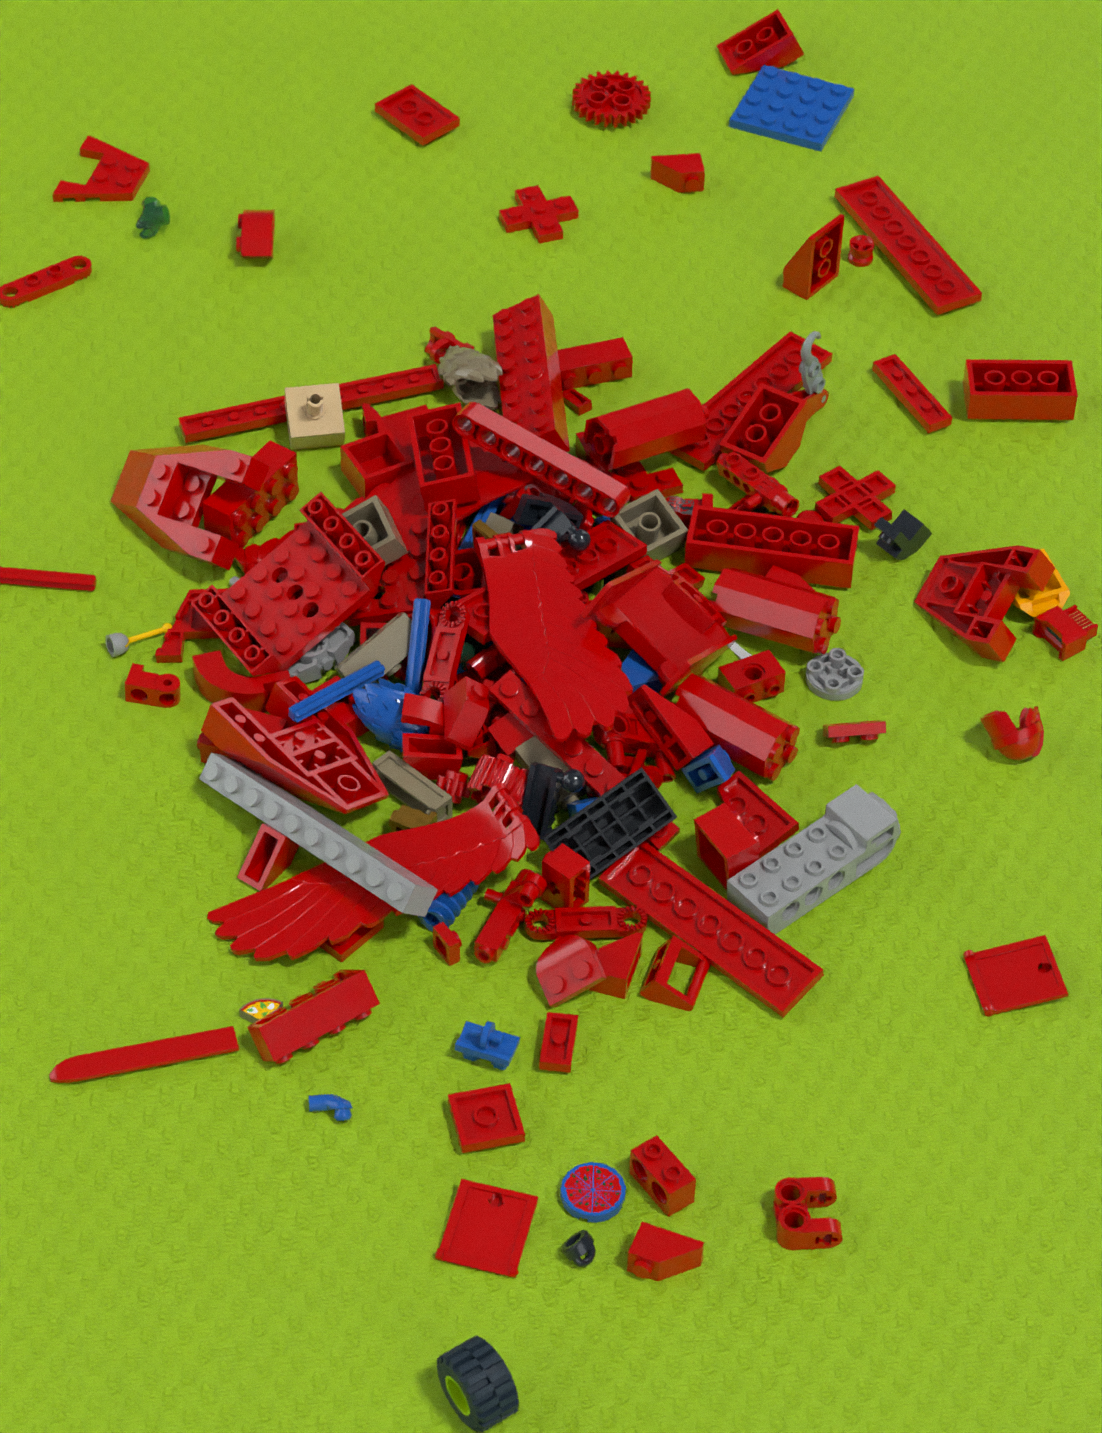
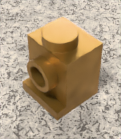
M402 804L399 810L393 811L389 819L391 832L436 823L437 813L431 811L428 815L418 809Z

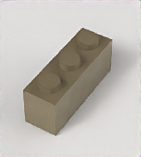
M405 612L398 613L334 667L335 670L344 678L377 660L385 667L384 675L386 674L389 677L401 667L399 662L409 652L411 619Z

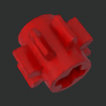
M447 769L445 776L438 774L436 785L452 796L453 803L461 804L462 797H470L471 791L467 789L468 774L452 769Z

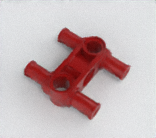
M626 713L625 717L615 715L614 727L610 731H604L598 725L594 727V739L606 750L607 761L620 773L627 769L624 752L637 754L638 749H646V757L653 758L656 767L662 771L664 776L663 783L672 782L673 779H676L672 763L636 714Z

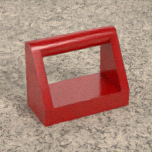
M673 935L657 949L639 994L649 1001L685 1011H692L711 964L703 954ZM675 962L696 967L685 995L667 984Z

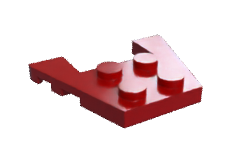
M88 135L80 147V156L100 160L85 185L60 180L52 193L53 202H63V198H75V202H85L87 198H100V202L133 201L150 172V163Z
M228 588L217 589V591L223 594ZM190 589L175 615V623L171 629L167 630L164 636L165 641L162 647H158L155 652L157 663L183 662L185 639L220 638L191 604L206 589Z

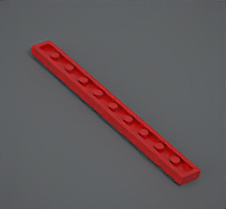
M432 364L339 384L342 410L362 406V403H379L444 389V380L439 376L437 365ZM285 395L179 417V427L185 443L287 422Z

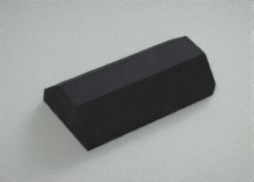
M641 767L549 832L543 839L551 851H554L563 843L590 862L591 879L672 822L677 816Z

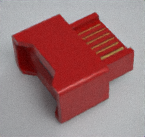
M1057 605L1034 618L1033 635L1036 638H1043L1059 652L1058 658L1061 661L1085 650L1087 640L1097 635L1098 625L1094 624L1079 611L1077 605H1073L1065 610H1062Z

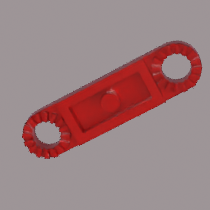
M74 256L4 284L0 287V305H3V307L7 306L8 308L10 306L14 308L15 305L18 307L19 304L27 300L29 302L72 285L74 281L83 280L84 277L86 279L92 273L91 260L85 256ZM78 265H80V267H82V265H83V268H81V269H75V268H76L75 266L78 267ZM7 293H8L9 295H10V293H12V295H14V293H15V296L8 297V296H7Z
M458 601L446 603V606H443V610L440 611L438 626L435 629L423 677L422 691L419 693L420 696L430 698L431 694L435 691H441L440 699L438 698V700L444 703V693L454 686L470 621L469 610ZM455 611H460L461 614L459 615L460 618L458 617V621L455 620V623L449 622L450 615Z
M633 905L623 908H616V906L555 908V910H542V908H539V910L534 909L533 912L530 911L526 915L525 932L528 936L537 940L556 939L558 935L561 937L577 935L583 938L627 937L636 932L644 933L647 929L648 917L643 909H640L638 906L635 908ZM628 918L638 919L640 922H638V925L635 924V926H633V924H631V926H629V923H627L626 925V922H624V920ZM536 921H544L548 925H546V928L542 927L541 929V927H539V929H537V926L534 927L533 923Z

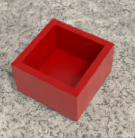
M390 429L340 446L341 471L360 497L366 498L376 486L382 483H392L401 472L414 466V461Z
M725 803L694 819L697 856L727 891V880L760 859L758 850L760 841L753 831L749 832L745 828L740 815L736 811L732 812Z

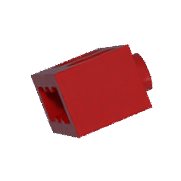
M657 1135L630 1151L629 1173L667 1217L694 1202L696 1178Z

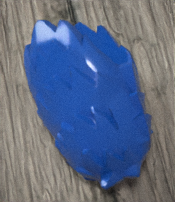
M379 678V683L365 684L366 689H354L353 697L356 704H353L352 707L355 714L376 735L375 739L389 744V748L398 749L402 752V733L429 734L430 726L401 723L405 693L414 694L409 687L401 683L394 684Z

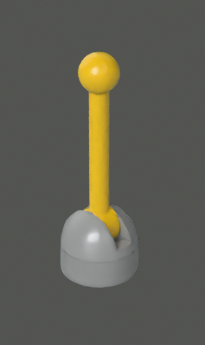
M165 623L161 628L129 638L122 633L106 635L105 641L108 652L112 657L122 655L128 650L129 643L161 633L166 634L167 630L172 628V625Z

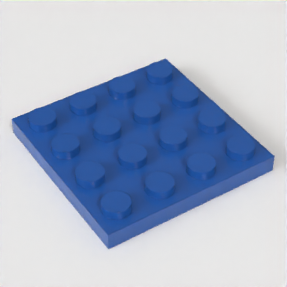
M763 65L729 120V127L821 152L853 99L854 89L842 84H834L819 78H812L796 72Z

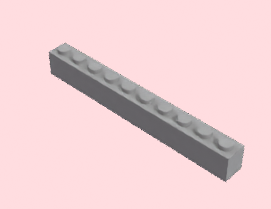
M211 752L199 777L201 781L400 912L422 917L426 916L437 893V888L230 756Z

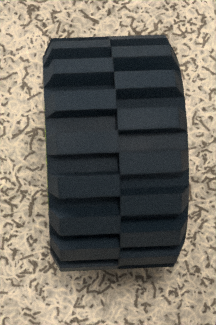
M474 1336L437 1358L438 1377L445 1396L458 1417L473 1431L482 1433L518 1411V1393L513 1377L498 1352L482 1337Z

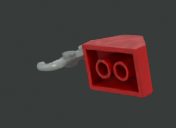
M814 331L810 333L802 345V361L799 366V372L801 373L805 389L786 393L761 383L719 443L722 453L729 454L734 451L767 473L788 465L800 447L806 422L826 404L829 392L824 389L825 379L821 371V364L818 358L811 354L814 340L816 338L821 339L820 332Z

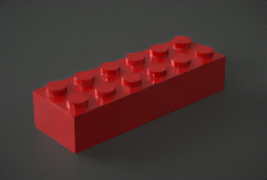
M694 505L686 540L685 562L692 568L722 572L724 568L730 569V567H734L761 576H766L771 567L775 565L798 574L807 583L851 589L859 526Z

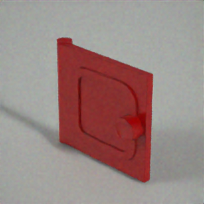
M1046 935L978 952L967 950L963 953L985 1016L989 1017L1068 997V991Z
M461 1179L440 1248L435 1253V1259L516 1278L519 1273V1264L539 1197Z

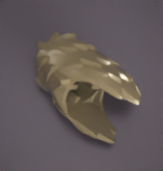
M458 345L449 346L445 356L439 358L438 373L440 378L444 380L445 384L451 388L464 404L477 402L490 410L498 409V404L501 403V396L495 381L498 380V375H503L499 363L491 359L490 356L481 354L474 349L460 348Z

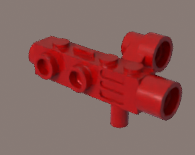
M733 451L729 454L722 453L716 461L718 473L750 496L743 502L747 510L750 511L757 505L762 504L780 516L792 517L797 512L799 500L789 494L788 489L784 485L778 483L773 477L768 476L757 466L741 457L740 454Z
M522 869L515 880L510 882L504 894L489 888L486 890L484 900L495 903L497 906L475 941L474 954L479 961L483 963L497 962L502 952L507 950L510 939L519 927L520 922L524 921L528 908H531L535 900L542 896L547 887V882L541 875L529 869Z

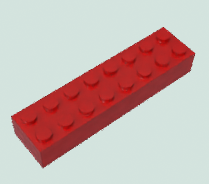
M538 294L492 315L497 362L503 372V375H499L502 412L504 418L561 450L568 452L570 447L554 318Z

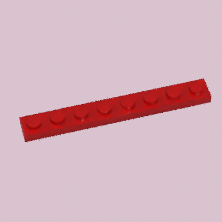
M511 670L489 689V694L569 769L581 771L585 777V784L599 797L625 779L616 768L586 740L579 737L575 731H572L569 739L563 743L555 741L539 701L530 688ZM670 822L646 839V841L660 852L680 833V828L673 822Z

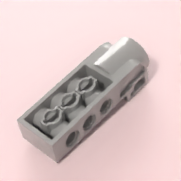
M857 784L827 803L826 812L822 818L727 880V901L773 934H777L887 858L901 833L897 813L875 793L870 792L867 794Z

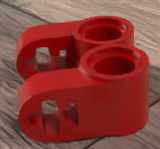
M787 1177L777 1182L772 1211L776 1220V1239L781 1247L792 1251L825 1249L838 1246L842 1242L841 1223L837 1219L811 1218L808 1212V1208L827 1207L836 1202L835 1182L831 1178Z

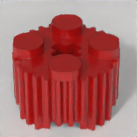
M499 753L496 758L482 754L467 784L468 791L473 792L471 800L478 804L481 803L494 785L504 783L509 789V796H513L522 808L529 770L518 769L517 766H513L514 760L504 754Z

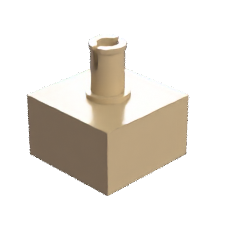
M339 383L285 388V409L290 450L344 445L345 428Z

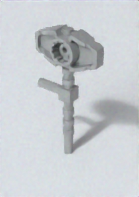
M237 576L232 577L229 584L232 586L240 578ZM342 622L287 669L290 677L297 676L303 683L322 678V674L328 672L332 666L338 665L347 656L349 648L356 641L354 631Z

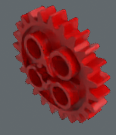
M606 70V74L603 75L597 71L596 76L588 74V79L581 78L580 83L575 84V89L572 91V106H574L575 112H579V117L586 116V122L594 120V125H598L601 122L604 123V127L612 124L614 128H617L618 123H621L623 126H627V121L635 124L636 118L642 120L643 114H648V109L651 106V92L649 91V86H644L643 80L637 81L636 75L629 78L628 72L619 75V70L614 74Z

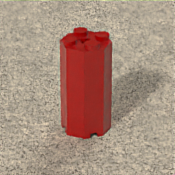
M685 388L586 420L584 440L586 444L591 443L592 451L588 452L590 459L601 472L703 441L705 439L706 420L709 417V411L705 404H701L691 389Z
M730 567V569L724 568L714 584L713 593L717 594L716 602L710 600V603L727 621L724 627L823 655L828 650L832 634H836L840 628L841 618L837 617L839 600L834 596L734 567Z
M691 673L678 686L675 695L679 696L676 704H673L699 722L714 743L709 748L720 745L731 760L772 781L777 779L786 762L790 764L795 759L798 752L795 744L800 732L798 726L702 675Z

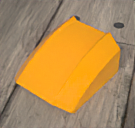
M1040 549L1054 566L1045 549ZM1055 567L1043 592L1020 587L1012 604L1031 617H1035L1057 605L1063 608L1070 595V590Z

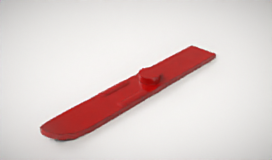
M234 1026L77 1055L57 1064L50 1073V1081L54 1083H70L239 1051Z

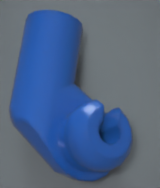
M335 1094L309 1096L310 1112L334 1110V1116L337 1121L351 1119L350 1109L353 1107L350 1101Z

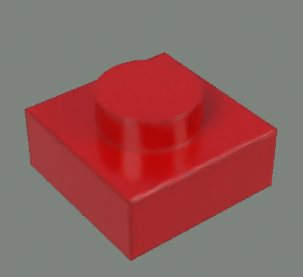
M444 922L433 926V947L449 966L460 962V947L462 943L459 935L454 930L451 931Z

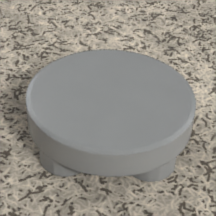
M833 648L829 653L818 655L807 663L806 684L815 695L823 699L833 701L846 700L855 696L860 691L863 684L864 669L855 659L846 655L843 649Z

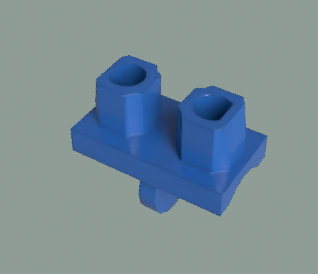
M466 1021L461 1036L455 1043V1051L462 1052L465 1059L476 1061L480 1058L491 1061L494 1068L505 1070L507 1066L509 1067L520 1043V1037L495 1030L494 1022L487 1021L484 1026Z

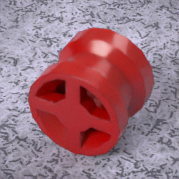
M866 235L852 237L849 241L848 261L857 267L870 265L873 261L874 240Z

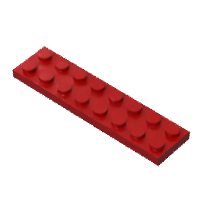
M879 175L835 189L834 197L865 233L874 240L877 247L936 315L981 301L982 292Z
M791 331L788 332L704 403L709 411V417L706 420L705 439L668 452L702 471L709 468L722 454L719 443L761 383L786 393L796 392L803 387L799 366L802 361L801 349L805 339ZM814 343L812 344L811 354L818 358L822 370L832 362L833 353Z
M609 520L587 531L590 535L591 543L586 550L575 551L570 547L568 541L560 545L562 547L560 555L568 565L567 571L575 578L574 586L580 590L647 554V545ZM484 586L458 600L470 612L467 634L483 645L492 640L489 636L487 586ZM455 611L450 615L449 621L451 623H455V620L458 621V617L460 618L459 615L461 614L460 611Z
M645 841L612 863L598 878L600 885L629 906L633 905L635 908L638 906L640 909H643L647 914L648 920L670 936H676L703 954L711 966L783 1018L824 976V971L820 966Z

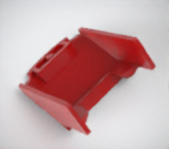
M656 559L608 582L580 615L586 619L596 614L598 621L602 625L611 627L658 673V679L664 685L659 693L664 697L674 690L676 691L678 686L691 673L700 674L729 649L738 638L736 634L732 636L728 634L723 627L727 621L700 591L676 571L671 576L659 566L662 562Z

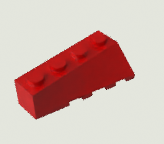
M341 969L333 974L334 979L321 981L313 986L315 993L312 994L310 992L298 995L290 1000L289 1005L291 1008L287 1010L286 1007L277 1008L248 1026L247 1028L262 1060L275 1062L276 1064L283 1063L293 1057V1051L301 1047L303 1050L318 1044L320 1042L319 1037L322 1035L338 1033L345 1029V1023L353 1018L360 1020L372 1014L371 1008L379 1005L380 1002L365 970Z

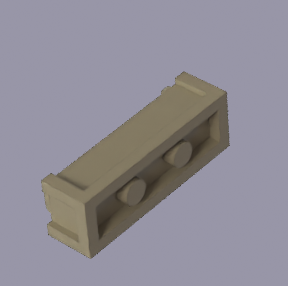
M390 750L372 763L387 791L403 804L428 815L431 811L437 813V822L452 817V796Z

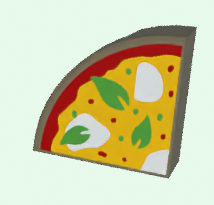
M271 998L256 999L243 1005L239 1009V1015L254 1023L277 1008L283 1007V1002Z

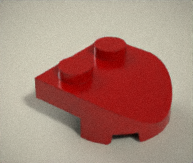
M567 935L553 942L540 955L536 965V974L551 1007L555 1008L607 979L596 955L600 952L591 941L577 935Z

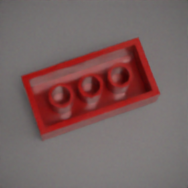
M966 359L963 390L967 419L1074 420L1078 395L1072 360Z
M461 402L407 414L419 487L426 511H428V503L456 499L457 504L480 500L470 442L459 435L452 425L453 418L462 409Z
M271 440L252 456L270 466L261 491L257 492L225 481L202 503L204 529L206 531L221 535L243 548L257 532L264 528L265 524L281 512L285 505L297 497L299 493L297 453Z

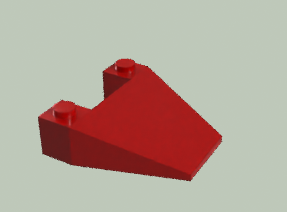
M1020 545L939 556L914 603L982 658L1005 662L1017 640L1002 621L1020 587L1043 592L1055 567L1040 549Z

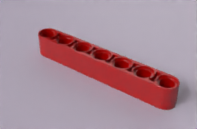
M477 402L467 403L452 420L453 428L459 435L606 517L617 516L630 500V491L621 482Z

